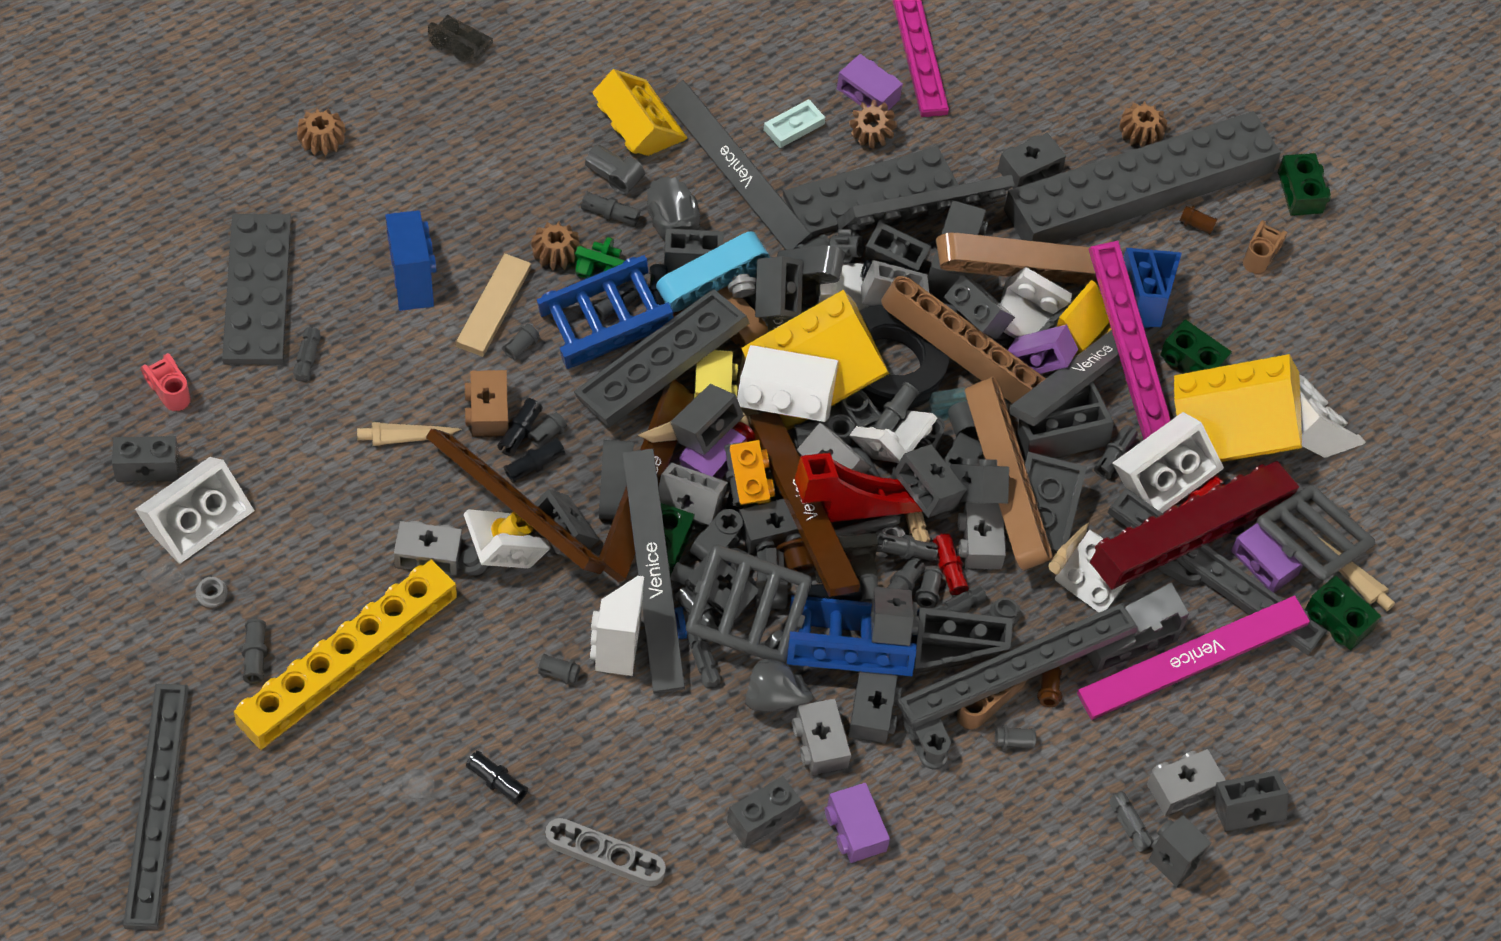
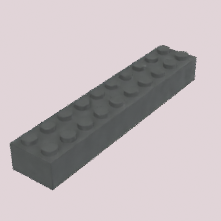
M1252 111L1008 190L1004 211L1021 240L1056 244L1274 172L1281 151L1256 113Z

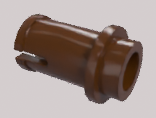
M1186 205L1179 221L1183 222L1185 227L1188 224L1210 235L1217 222V218L1196 210L1195 206L1191 208Z
M1059 667L1042 673L1041 689L1037 693V698L1040 700V704L1045 707H1056L1062 700V693L1060 692L1062 670Z

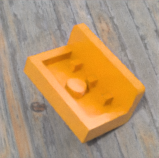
M759 440L730 445V454L740 504L757 503L761 505L769 503L770 497H775L773 480L767 479L765 468L770 467L767 450H761Z

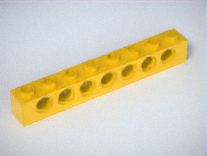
M432 559L424 565H418L410 572L409 577L400 584L395 583L390 586L383 597L376 602L368 603L357 617L342 623L335 634L327 640L323 639L316 643L311 652L305 657L294 660L279 677L269 679L253 697L243 699L237 705L236 710L233 711L236 725L262 750L457 598L456 583ZM416 593L424 594V596L419 598L413 597L412 595ZM391 612H399V613H401V614H399V615H397V616H389V615H388V614L391 613ZM368 630L376 631L373 635L363 634ZM343 649L352 650V652L348 654L339 653ZM319 668L327 669V671L324 673L314 672L316 669ZM295 687L302 688V690L297 693L289 692L290 689ZM268 707H277V710L274 712H264Z

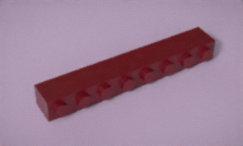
M1278 461L1267 466L1261 464L1250 474L1245 476L1240 474L1224 486L1221 484L1216 485L1203 496L1195 495L1180 507L1174 505L1157 518L1151 516L1140 526L1135 528L1132 526L1127 527L1112 539L1109 537L1104 538L1095 546L1096 551L1090 560V564L1110 589L1113 590L1257 520L1261 515L1293 496L1299 489V485Z

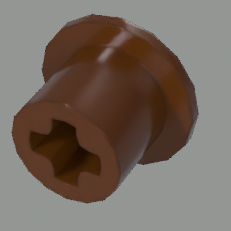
M802 538L787 541L776 547L778 551L784 552L785 563L788 569L800 572L815 566Z

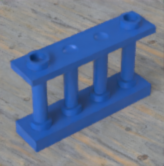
M645 255L638 258H629L621 265L558 291H549L541 298L536 299L541 317L552 314L565 341V345L560 347V353L566 369L578 366L645 338L674 318L669 302L663 305L657 304L643 275L649 273ZM631 280L647 309L646 312L636 316H630L616 286ZM604 291L620 320L619 323L608 328L603 327L589 299ZM575 303H579L592 330L591 335L581 339L575 337L562 310Z
M791 595L790 609L795 595ZM807 597L802 613L805 616L802 628H798V632L790 631L786 664L913 676L917 650L916 643H910V646L872 642L870 616L872 603ZM811 626L830 628V635L811 633ZM842 629L861 631V638L842 636Z

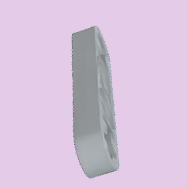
M557 818L550 821L546 826V843L553 850L644 886H657L664 879L665 862L654 853L567 819ZM560 828L565 829V836L567 837L562 836L560 840H555V833L553 832H559ZM575 833L579 834L576 838L575 847H571L572 839L575 838ZM586 840H594L599 844V849L595 853L588 854L581 849V844ZM616 852H624L629 856L630 860L627 864L619 866L612 862L611 856ZM635 857L640 858V866L636 865V871H632L631 869L634 867ZM651 864L656 865V872L658 873L653 872L651 876L645 875L646 869L643 867L649 868Z

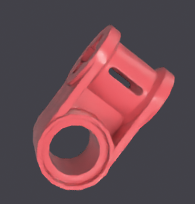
M169 353L163 355L162 360L150 366H141V372L146 382L156 392L165 407L172 411H181L188 407L191 397L187 380Z

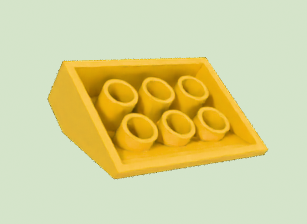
M844 289L741 348L745 358L747 357L750 345L839 360L831 406L889 374L856 303ZM779 414L786 430L794 428L795 424H801L808 420Z
M1290 354L1174 375L1176 415L1178 416L1184 412L1202 422L1221 462L1302 448L1300 375Z

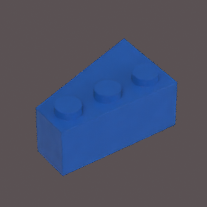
M420 210L385 214L399 311L434 307L431 273H435L437 270L432 241L429 235L428 221L422 222Z
M1126 248L1124 261L1144 328L1162 326L1182 252Z

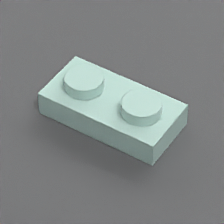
M808 99L765 122L764 131L779 148H782L823 126L826 117Z

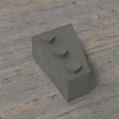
M1092 381L1035 426L1019 419L1016 438L1025 462L1028 452L1056 458L1105 447L1110 443L1114 421Z
M1172 582L1125 606L1138 626L1137 632L1086 654L1096 672L1178 641L1189 611Z
M921 607L917 611V616H919L917 635L912 634V643H916L917 650L913 675L992 659L1011 649L1013 618Z

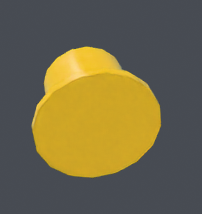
M513 511L507 518L496 519L492 524L491 531L493 537L502 533L526 536L533 531V527Z

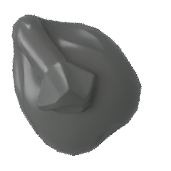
M763 659L754 666L745 704L755 711L778 712L811 702L813 694L807 688V684L804 683L802 676H794L792 670L787 665L774 659Z

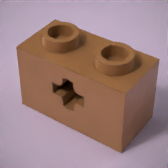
M507 370L470 371L471 383H465V401H471V408H465L466 426H472V437L504 436L508 430Z

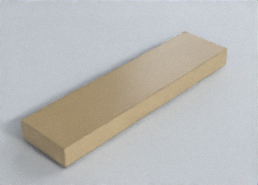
M504 253L456 340V347L482 357L485 355L531 270V263Z

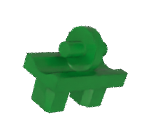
M610 237L606 238L604 244L594 241L592 250L578 246L575 252L578 260L575 271L576 275L587 279L592 277L595 267L606 271L621 265L625 261L618 259L621 256L622 250L613 247L614 239Z

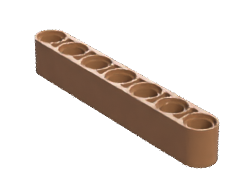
M945 233L936 238L939 263L942 270L1012 277L1027 267L1049 281L1087 285L1092 280L1098 284L1088 250L1090 247L964 233Z
M896 277L881 299L883 307L890 314L981 381L993 376L999 383L1004 398L1012 404L1046 379L908 277Z
M992 376L965 388V394L985 459L997 460V466L1009 467L1008 504L999 503V507L1015 559L1019 567L1026 571L1052 560L1053 555L1002 390L997 380Z

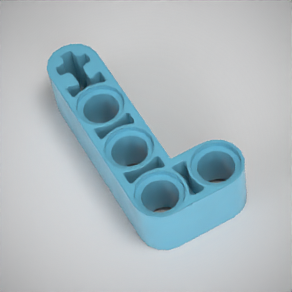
M746 232L666 274L657 282L656 288L664 302H669L673 312H678L692 305L712 289L718 291L728 286L732 282V278L737 275L749 274L750 277L757 278V259L770 258V255L755 232Z

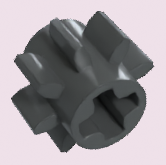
M838 229V235H833L830 239V246H835L845 251L843 263H855V257L860 258L863 255L864 240L862 236H856V230Z

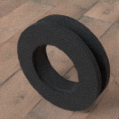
M883 305L870 306L860 310L874 341L888 339L903 343L915 353L920 363V368L915 372L906 375L888 374L861 390L867 394L875 407L884 409L883 407L887 402L892 401L902 387L903 382L913 385L919 391V395L916 396L908 409L918 407L929 401L938 392L949 364V356L890 314Z

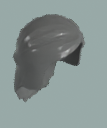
M669 176L660 177L657 181H652L651 187L647 189V210L653 220V227L658 234L665 240L666 229L698 230L701 215L697 199L691 194L686 184L679 182L676 176L673 178Z

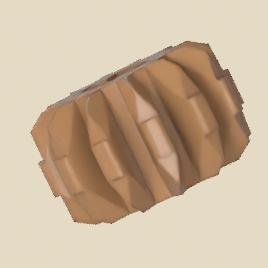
M874 99L870 107H867L862 102V111L853 110L852 113L855 119L849 121L850 127L853 128L851 131L853 138H859V144L862 146L869 141V146L872 149L875 148L876 142H880V145L885 146L884 138L893 139L894 133L892 130L897 128V122L893 120L895 118L894 111H888V106L885 102L879 107ZM874 121L877 126L872 127L869 123Z
M1145 101L1141 106L1133 103L1130 108L1125 109L1120 120L1119 130L1122 131V139H1130V146L1137 142L1140 147H1144L1146 143L1150 145L1161 141L1167 128L1164 111H1156V104L1150 107L1147 106Z
M316 107L313 114L305 112L304 118L299 119L297 138L299 143H302L304 151L311 149L314 156L319 151H322L326 156L328 149L337 152L338 145L344 144L345 124L341 121L338 113L331 114L329 108L324 112H320Z
M560 221L554 226L547 222L545 228L538 227L536 235L531 240L534 259H540L542 267L550 263L552 270L559 264L564 270L567 262L574 264L576 261L575 252L577 247L581 246L579 244L578 232L572 231L570 224L562 227Z

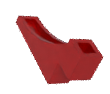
M831 453L800 456L795 482L802 503L821 501L830 522L923 512L898 479L876 477L852 470L833 460Z

